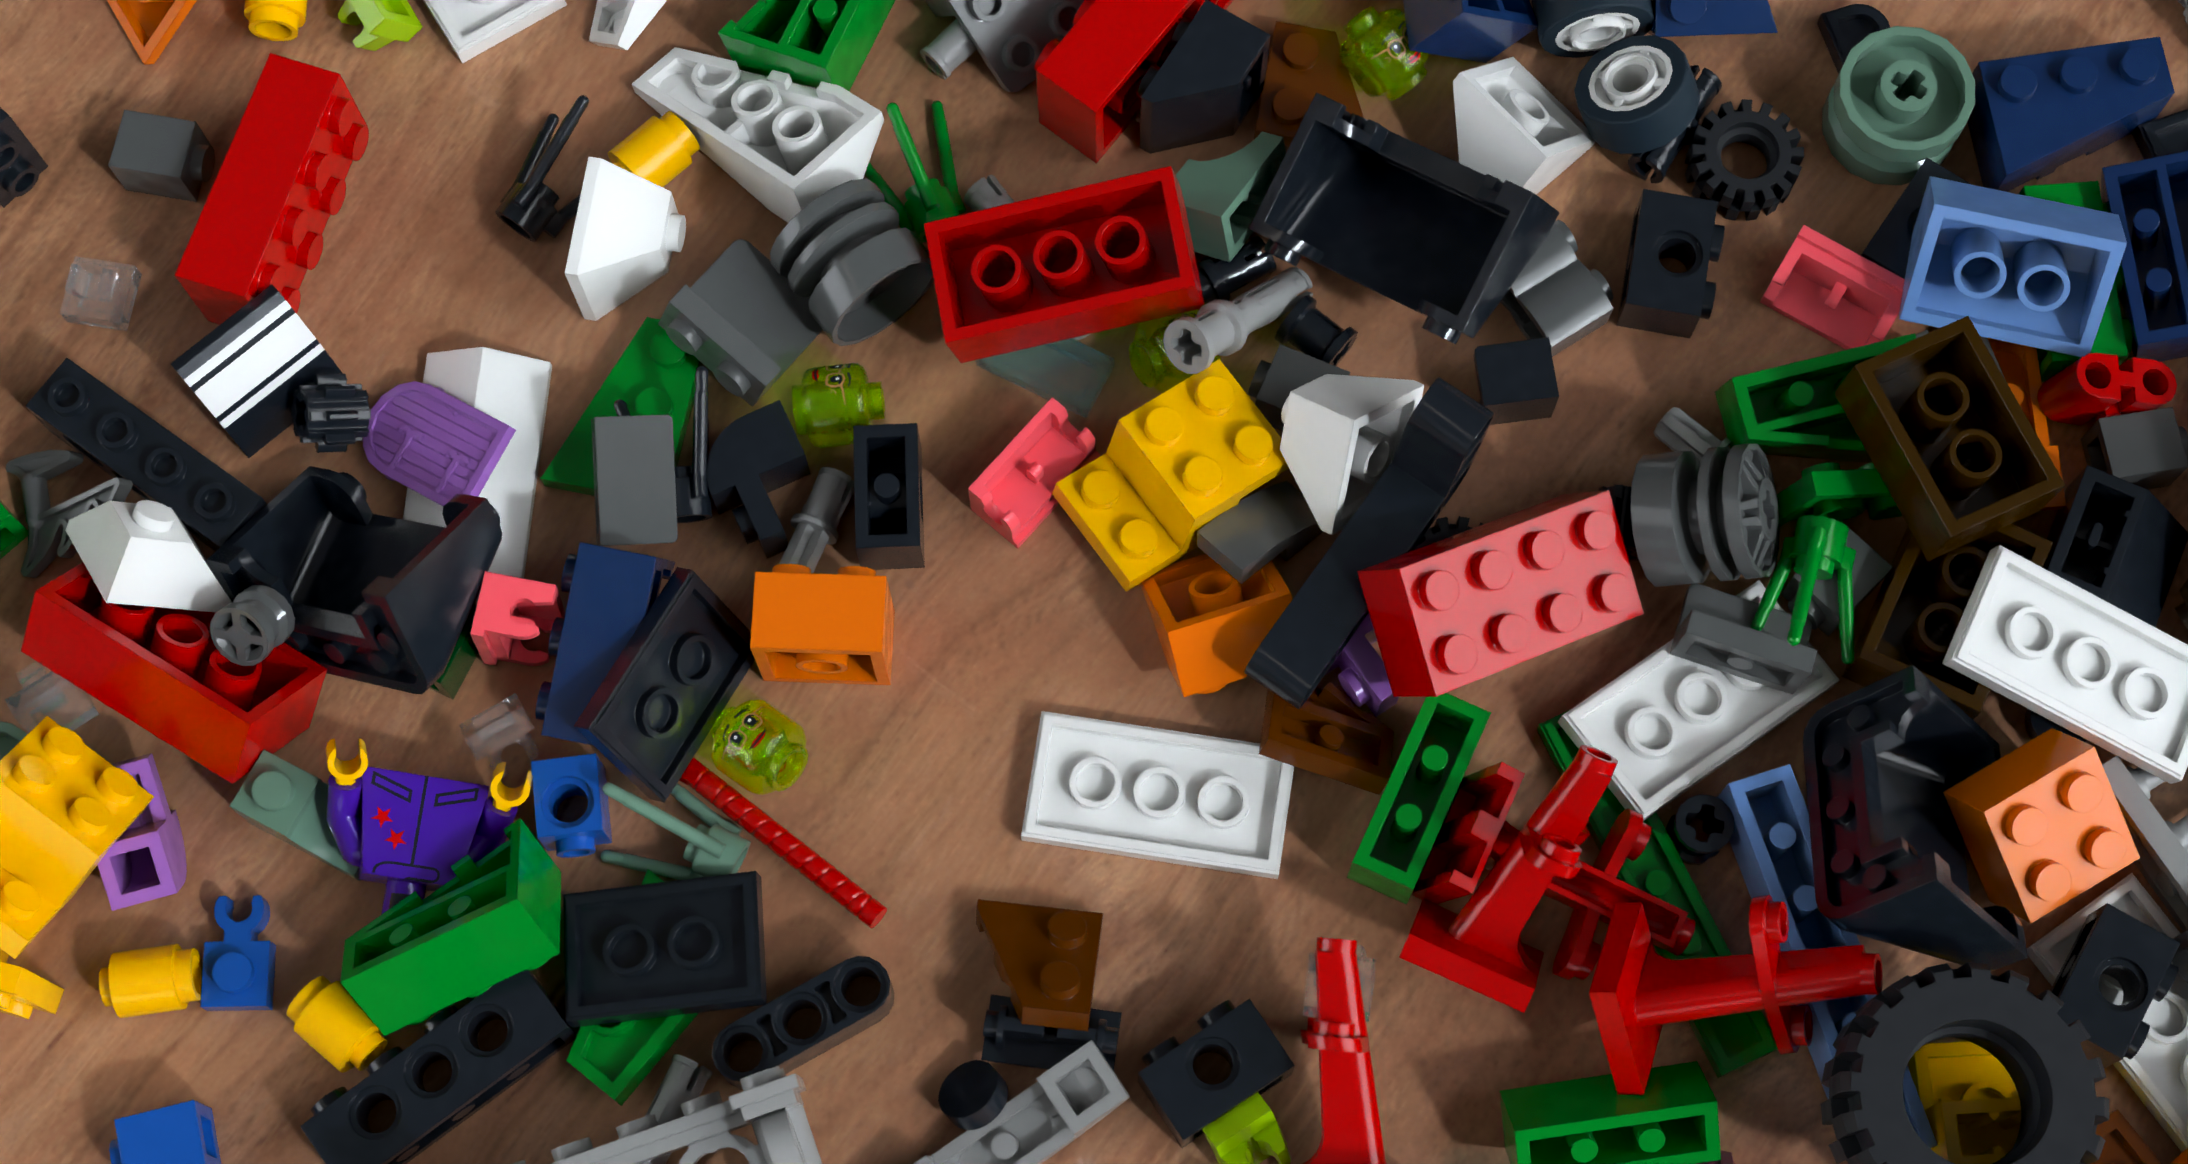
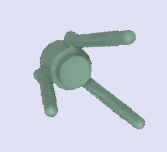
M607 782L603 785L602 791L605 795L687 840L688 844L685 848L683 859L691 862L692 867L611 850L601 852L600 858L603 862L641 872H647V869H649L655 875L677 880L738 873L748 853L751 841L739 836L742 828L722 819L686 788L677 783L670 794L709 827L699 824L695 829L613 783Z

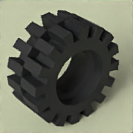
M1746 99L1741 100L1737 110H1734L1731 101L1721 104L1717 115L1711 110L1704 117L1701 126L1698 125L1686 154L1685 164H1689L1685 172L1687 183L1695 182L1691 193L1695 198L1701 199L1706 195L1709 200L1717 201V209L1719 205L1728 208L1725 219L1735 221L1739 211H1745L1746 221L1756 220L1762 209L1766 216L1774 212L1779 202L1784 203L1789 196L1801 171L1802 166L1800 164L1804 158V147H1797L1801 139L1798 129L1795 128L1787 132L1786 128L1790 118L1782 112L1776 120L1772 119L1769 115L1773 106L1763 102L1759 112L1752 111V100ZM1734 142L1750 144L1764 154L1767 163L1766 171L1753 179L1735 176L1723 166L1721 151L1727 145Z

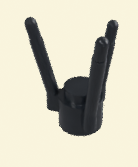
M585 95L577 98L553 138L552 135L559 122V117L556 114H549L513 185L500 201L501 205L495 211L496 215L506 225L530 241L536 242L543 231L556 238L564 225L577 215L580 195L557 212L554 206L560 198L542 181L587 108L589 99Z
M704 366L698 367L695 373L692 466L675 467L677 524L698 522L712 518L710 490L706 474L709 452L708 369ZM618 399L614 402L617 416H631L624 400Z

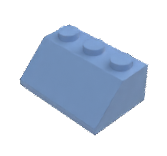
M1930 176L1912 233L1899 320L1941 328L1969 316L1981 337L2083 357L2091 352L2127 245L2119 215Z

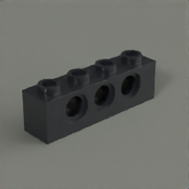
M68 358L62 362L26 405L31 413L51 433L113 478L118 477L131 480L133 483L131 491L142 499L156 501L171 507L187 530L214 551H217L267 505L264 499Z
M524 970L492 985L486 992L474 998L461 1009L457 1010L455 1006H451L433 1016L422 1028L425 1034L423 1037L405 1050L397 1046L381 1054L367 1067V1071L370 1074L368 1077L349 1091L345 1087H340L325 1095L312 1107L311 1112L314 1116L300 1127L326 1164H407L575 1040L576 1032L566 1022L565 1017L530 970ZM500 1019L506 1021L508 1032L503 1044L492 1051H481L477 1042L480 1029L492 1020ZM437 1060H449L452 1066V1076L449 1083L439 1091L426 1092L423 1085V1075L427 1067ZM393 1100L396 1105L395 1121L387 1130L380 1133H372L368 1126V1116L371 1109L380 1101Z

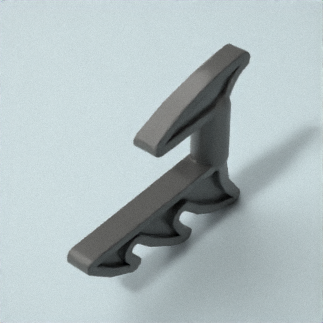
M46 450L27 454L9 461L6 464L7 472L16 475L21 481L25 517L28 524V549L21 568L23 577L37 578L52 563L57 554L63 558L70 559L74 557L77 550L65 531L69 519L108 501L125 502L132 488V481L115 477L51 508L47 481L80 465L84 460L83 455L67 450Z

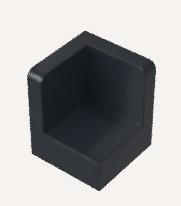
M1549 337L1478 346L1475 349L1473 357L1481 398L1479 403L1495 413L1490 425L1552 417L1559 398Z

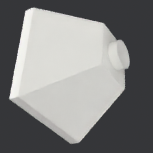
M1514 57L1462 71L1453 80L1459 163L1477 172L1494 176L1503 183L1505 180H1508L1537 195L1596 142L1590 136L1587 128Z
M588 157L565 268V276L584 319L597 321L668 273L672 251L681 252L686 232L685 215H679L671 191L602 158Z
M1325 374L1290 391V395L1287 397L1281 412V420L1284 427L1279 449L1322 531L1333 535L1344 529L1391 464L1406 424L1422 399L1424 384L1415 380Z
M141 500L137 503L108 501L69 519L65 531L106 603L218 612L222 607L232 603L190 532L171 507L152 500Z

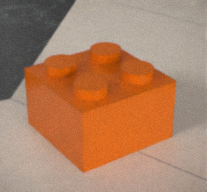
M798 564L775 565L772 568V572L755 571L750 649L763 681L891 685L895 610L887 576H876L875 570L862 566L841 567L837 570V574L811 573L809 567Z
M2054 728L2047 730L1943 792L1989 901L1998 906L2006 907L2014 915L2029 923H2033L2140 858L2095 746Z

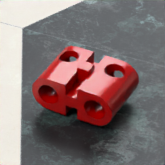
M2089 353L2042 383L2038 390L2037 399L2044 415L2052 421L2083 425L2094 417L2096 422L2099 418L2156 410L2173 399L2177 390V382L2171 369L2157 360L2132 357L2119 365L2118 355Z

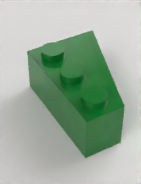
M521 818L503 829L509 840L476 863L468 854L451 866L457 876L422 900L416 891L345 940L340 983L384 1036L407 1025L422 1023L435 1012L466 997H477L486 992L492 985L524 970H534L545 964L551 957L560 954L561 871Z

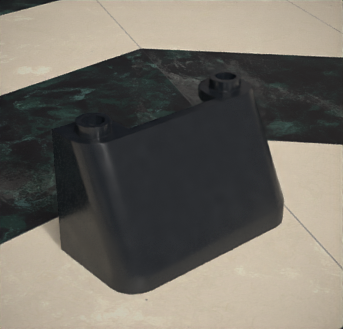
M1316 92L1249 229L1268 239L1263 249L1267 253L1296 267L1303 256L1427 316L1422 328L1451 343L1457 344L1461 334L1474 338L1548 237L1559 215V211L1534 192L1508 180H1505L1503 183L1494 176L1484 175L1397 135L1375 121L1367 120L1354 113L1350 114L1346 111L1347 107Z
M309 466L207 559V562L231 602L234 601L240 592L252 585H264L275 589L283 595L292 607L295 617L294 631L284 643L325 667L327 674L412 694H423L444 674L481 589L485 571L488 572L502 541L499 514L487 498L466 494H456L443 506L442 515L447 526L446 528L373 514L366 501V491L355 477L345 472L338 473L329 469Z
M1914 665L1830 702L1819 709L1808 721L1803 735L1815 899L1818 910L1841 930L1959 965H1964L1967 962L1989 964L1992 971L2028 958L2024 929L2020 919L2006 907L1993 905L1981 908L1970 898L1963 837L1943 793L2000 759L1999 743Z

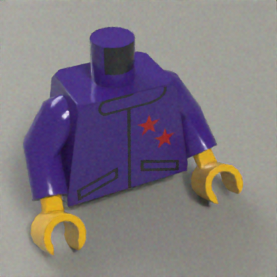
M335 738L329 740L325 748L328 770L332 774L328 780L326 820L343 860L358 867L359 879L386 884L381 915L416 891L423 900L425 899L426 890L436 891L455 878L457 875L453 872L451 866L467 854L476 863L505 843L507 835L503 829L513 823L518 811L517 806L524 803L530 794L533 775L529 770L526 773L524 783L519 787L510 788L501 782L506 762H501L495 767L490 787L492 796L488 797L489 786L369 767L366 745L360 738L358 739L359 752L357 756L348 761L336 758Z

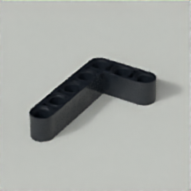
M1440 377L1433 382L1409 418L1391 464L1261 642L1244 670L1246 675L1298 710L1304 705L1369 614L1357 571L1406 554L1416 548L1469 471L1495 413Z

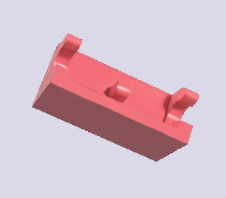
M1803 225L1773 276L1760 303L1848 350L1884 340L1899 314L1905 279Z
M1053 397L968 488L971 510L1017 549L1059 505L1052 495L1055 484L1100 457V454L1096 451V441L1092 432L1087 427L1081 432L1078 431L1068 421L1066 408Z
M485 571L470 632L484 664L497 666L498 660L527 666H541L550 661L549 654L541 650L530 651L524 648L522 640L539 636L540 630L544 633H551L555 619L557 617L565 618L566 612L557 585Z

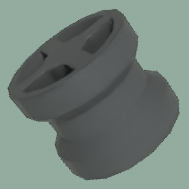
M252 585L240 592L232 603L222 607L215 613L210 622V634L215 647L230 662L241 666H254L268 657L273 648L284 643L294 631L295 617L288 601L275 589L264 585Z

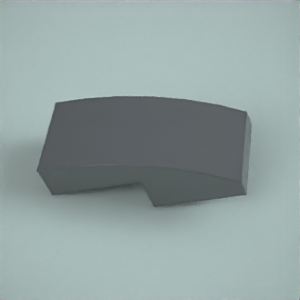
M1284 481L1246 497L1238 505L1215 517L1197 531V546L1238 582L1243 584L1277 555L1288 561L1324 531L1320 529L1303 494L1291 483Z

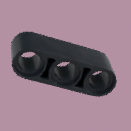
M856 956L847 959L729 1024L719 1032L713 1043L712 1057L716 1068L731 1085L743 1090L740 1079L776 1066H779L780 1069L783 1068L785 1074L877 1024L889 1014L894 1004L895 993L886 969L880 962L870 957ZM870 976L878 980L881 984L880 993L871 1004L854 1006L845 999L846 989L855 978ZM811 1008L820 1012L822 1015L821 1026L812 1037L796 1039L788 1034V1021L797 1010ZM746 1040L760 1043L763 1049L762 1059L753 1070L736 1072L730 1068L729 1056L732 1049L738 1043Z

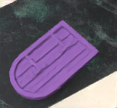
M413 381L395 386L383 394L372 407L368 426L369 433L367 437H363V448L368 462L384 474L387 479L397 481L444 506L456 494L480 495L516 430L445 393L440 387H433L429 384Z

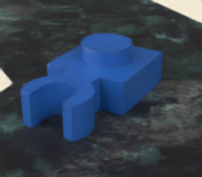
M261 895L253 896L251 903L252 912L247 919L236 922L233 919V900L227 896H219L215 903L214 916L217 924L224 930L223 941L204 942L200 1007L206 1011L273 1010L276 945L271 941H258V934L265 929L270 919L269 903Z

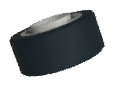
M1532 0L1533 11L1538 22L1537 32L1539 41L1545 51L1560 57L1580 58L1593 56L1611 43L1631 36H1644L1650 31L1654 23L1651 0Z
M1655 35L1631 36L1609 44L1593 55L1583 67L1574 89L1578 109L1590 136L1602 148L1619 154L1644 153L1666 145L1682 134L1694 119L1700 101L1697 84L1685 53L1673 41Z

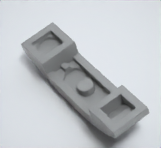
M1090 1040L1037 1077V1082L1007 1102L1001 1113L992 1122L979 1129L967 1130L931 1156L925 1155L914 1164H1042L1115 1110L1130 1095L1094 1041Z

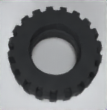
M1967 962L1958 969H1951L1947 963L1926 967L1914 976L1910 977L1907 975L1870 999L1855 1012V1018L1841 1029L1835 1039L1833 1046L1837 1051L1834 1058L1825 1063L1821 1082L1824 1086L1829 1087V1099L1820 1104L1822 1124L1833 1125L1837 1139L1828 1146L1836 1164L1845 1160L1848 1164H1954L1936 1154L1918 1136L1907 1115L1903 1098L1904 1073L1910 1058L1922 1046L1931 1041L1945 1037H1954L1972 1042L1997 1058L2010 1074L2018 1092L2021 1106V1122L2016 1142L2003 1158L1992 1164H2090L2099 1160L2105 1144V1140L2096 1134L2097 1125L2109 1120L2110 1099L2096 1097L2095 1083L2107 1078L2101 1057L2087 1059L2080 1043L2091 1038L2081 1021L2078 1019L2067 1025L2057 1014L2063 1007L2064 1002L2048 989L2037 996L2026 990L2029 985V977L2010 969L2000 976L1992 975L1989 964Z

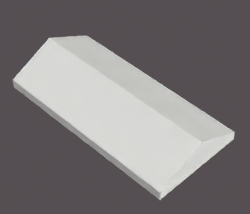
M486 347L427 353L423 383L442 388L445 393L516 430L478 497L487 498L489 503L496 509L500 517V527L502 530V541L488 572L524 579L552 365L548 361ZM407 488L403 520L446 528L447 526L442 515L443 506Z

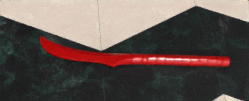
M693 757L679 779L680 782L695 789L697 793L711 804H714L716 808L721 809L725 815L736 821L748 833H752L753 837L766 845L776 855L783 858L786 863L795 870H798L809 881L814 882V885L826 894H829L837 903L845 906L846 910L855 917H858L869 928H874L882 920L887 912V907L875 898H872L864 889L855 882H852L841 871L823 857H820L818 853L805 845L800 839L777 821H774L763 810L759 809L754 803Z

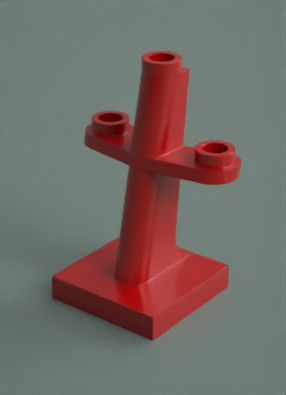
M1581 745L1575 759L1459 914L1423 899L1399 958L1525 1013L1536 988L1544 952L1522 943L1521 931L1554 875L1572 879L1583 867L1579 861L1582 849L1578 845L1583 844L1590 834V831L1586 828L1589 816L1612 779L1618 764L1617 759L1597 748Z
M1500 762L1462 778L1411 895L1421 900L1425 899L1434 904H1439L1473 894L1483 869L1491 871L1520 832L1506 821V816L1525 773L1504 762ZM1630 808L1625 809L1612 825L1593 866L1580 861L1583 867L1574 878L1567 879L1554 875L1543 895L1573 908L1554 960L1553 974L1566 980H1570L1573 977L1584 980L1589 976L1597 963L1601 951L1600 944L1592 941L1598 920L1610 924L1616 903L1642 902L1653 945L1675 956H1679L1691 941L1695 930V921L1687 917L1688 912L1616 878L1626 858L1635 861L1649 841L1651 826L1643 822V815Z
M1771 895L1753 897L1750 904L1749 932L1753 954L1672 960L1661 957L1655 952L1642 902L1616 903L1589 995L1617 1094L1644 1095L1663 1024L1765 1010L1777 1049L1781 1055L1796 1053L1800 1046H1810L1813 1037L1812 1012L1809 1005L1799 1004L1860 995H1878L1882 992L1883 967L1880 954L1866 953L1864 945L1780 951V943H1785L1788 938L1789 920L1785 902H1774Z
M1317 937L1315 951L1317 1017H1308L1307 1030L1301 1029L1300 1031L1302 1043L1308 1044V1048L1319 1049L1322 1136L1317 1151L1302 1164H1386L1356 955L1357 940Z

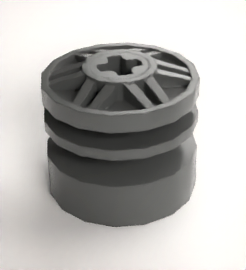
M867 178L848 181L830 189L810 202L789 221L777 236L770 251L771 264L780 275L788 278L789 287L795 294L803 298L811 296L808 301L809 313L830 340L839 346L857 344L878 334L896 322L921 299L934 281L928 249L913 231L906 227L898 228L899 213L892 205L884 201V194L875 183Z
M1758 444L1733 445L1730 451L1726 447L1708 448L1701 462L1692 451L1647 454L1641 457L1636 464L1631 487L1632 530L1642 569L1646 578L1655 587L1704 583L1710 570L1720 581L1738 580L1741 574L1745 579L1770 577L1776 566L1779 551L1780 519L1773 473L1765 453Z

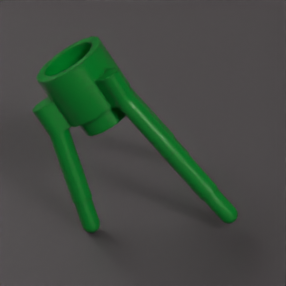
M934 101L931 105L944 186H941L938 179H928L898 105L896 103H889L886 108L915 184L905 191L904 195L907 201L903 205L870 162L864 176L877 185L884 194V201L897 210L900 228L906 227L913 231L920 241L925 243L927 239L924 223L958 216L966 211L958 191L943 104L940 101Z
M1808 515L1797 519L1794 537L1784 538L1779 562L1751 622L1752 629L1758 631L1763 629L1794 564L1793 570L1801 575L1790 620L1791 624L1787 641L1792 646L1798 645L1806 623L1816 579H1831L1834 570H1836L1841 660L1846 665L1854 662L1855 637L1852 570L1856 550L1846 546L1849 532L1847 525L1823 516Z

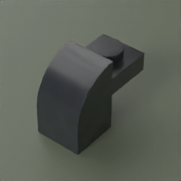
M780 400L748 413L729 424L715 440L708 456L706 470L708 487L718 514L720 515L733 509V515L747 545L759 540L767 559L784 552L789 544L783 526L767 493L811 474L804 450Z

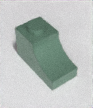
M1262 131L1251 143L1237 152L1209 161L1188 159L1175 176L1182 189L1194 252L1231 262L1254 232L1249 227L1286 155L1283 137Z
M263 750L229 807L250 824L360 881L358 867L343 860L326 820L328 785L318 777Z

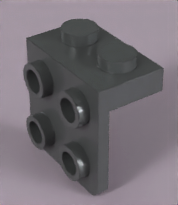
M1085 0L925 1L935 17L955 16L1002 89L1007 92H1019L1037 79L1035 63L1040 53L1051 40L1056 38L1061 41L1072 29L1075 14Z
M743 239L734 241L691 288L685 284L669 301L658 323L678 348L694 355L714 373L718 382L726 390L743 398L752 407L823 331L809 313L808 301L811 296L803 298L795 294L789 287L788 278L780 275L766 256L750 242Z

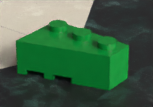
M759 0L737 23L731 19L718 34L731 59L737 62L740 70L768 76L772 70L790 74L794 83L817 88L822 81L839 85L850 91L895 0Z
M1915 333L1729 379L1715 391L1727 438L1732 441L1730 448L1733 445L1751 443L1758 444L1765 455L1871 463L1872 460L1834 393L1855 365L1916 339Z

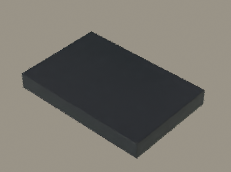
M677 567L576 721L574 727L649 799L665 803L755 661L750 649L751 631L693 570Z
M757 871L563 894L566 1022L572 1028L767 1004L762 880Z

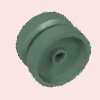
M1893 26L1870 33L1850 50L1822 108V133L1831 154L1851 174L1871 183L1900 186L1910 183L1926 158L1939 165L1946 159L1975 106V79L1965 57L1946 38L1923 28Z

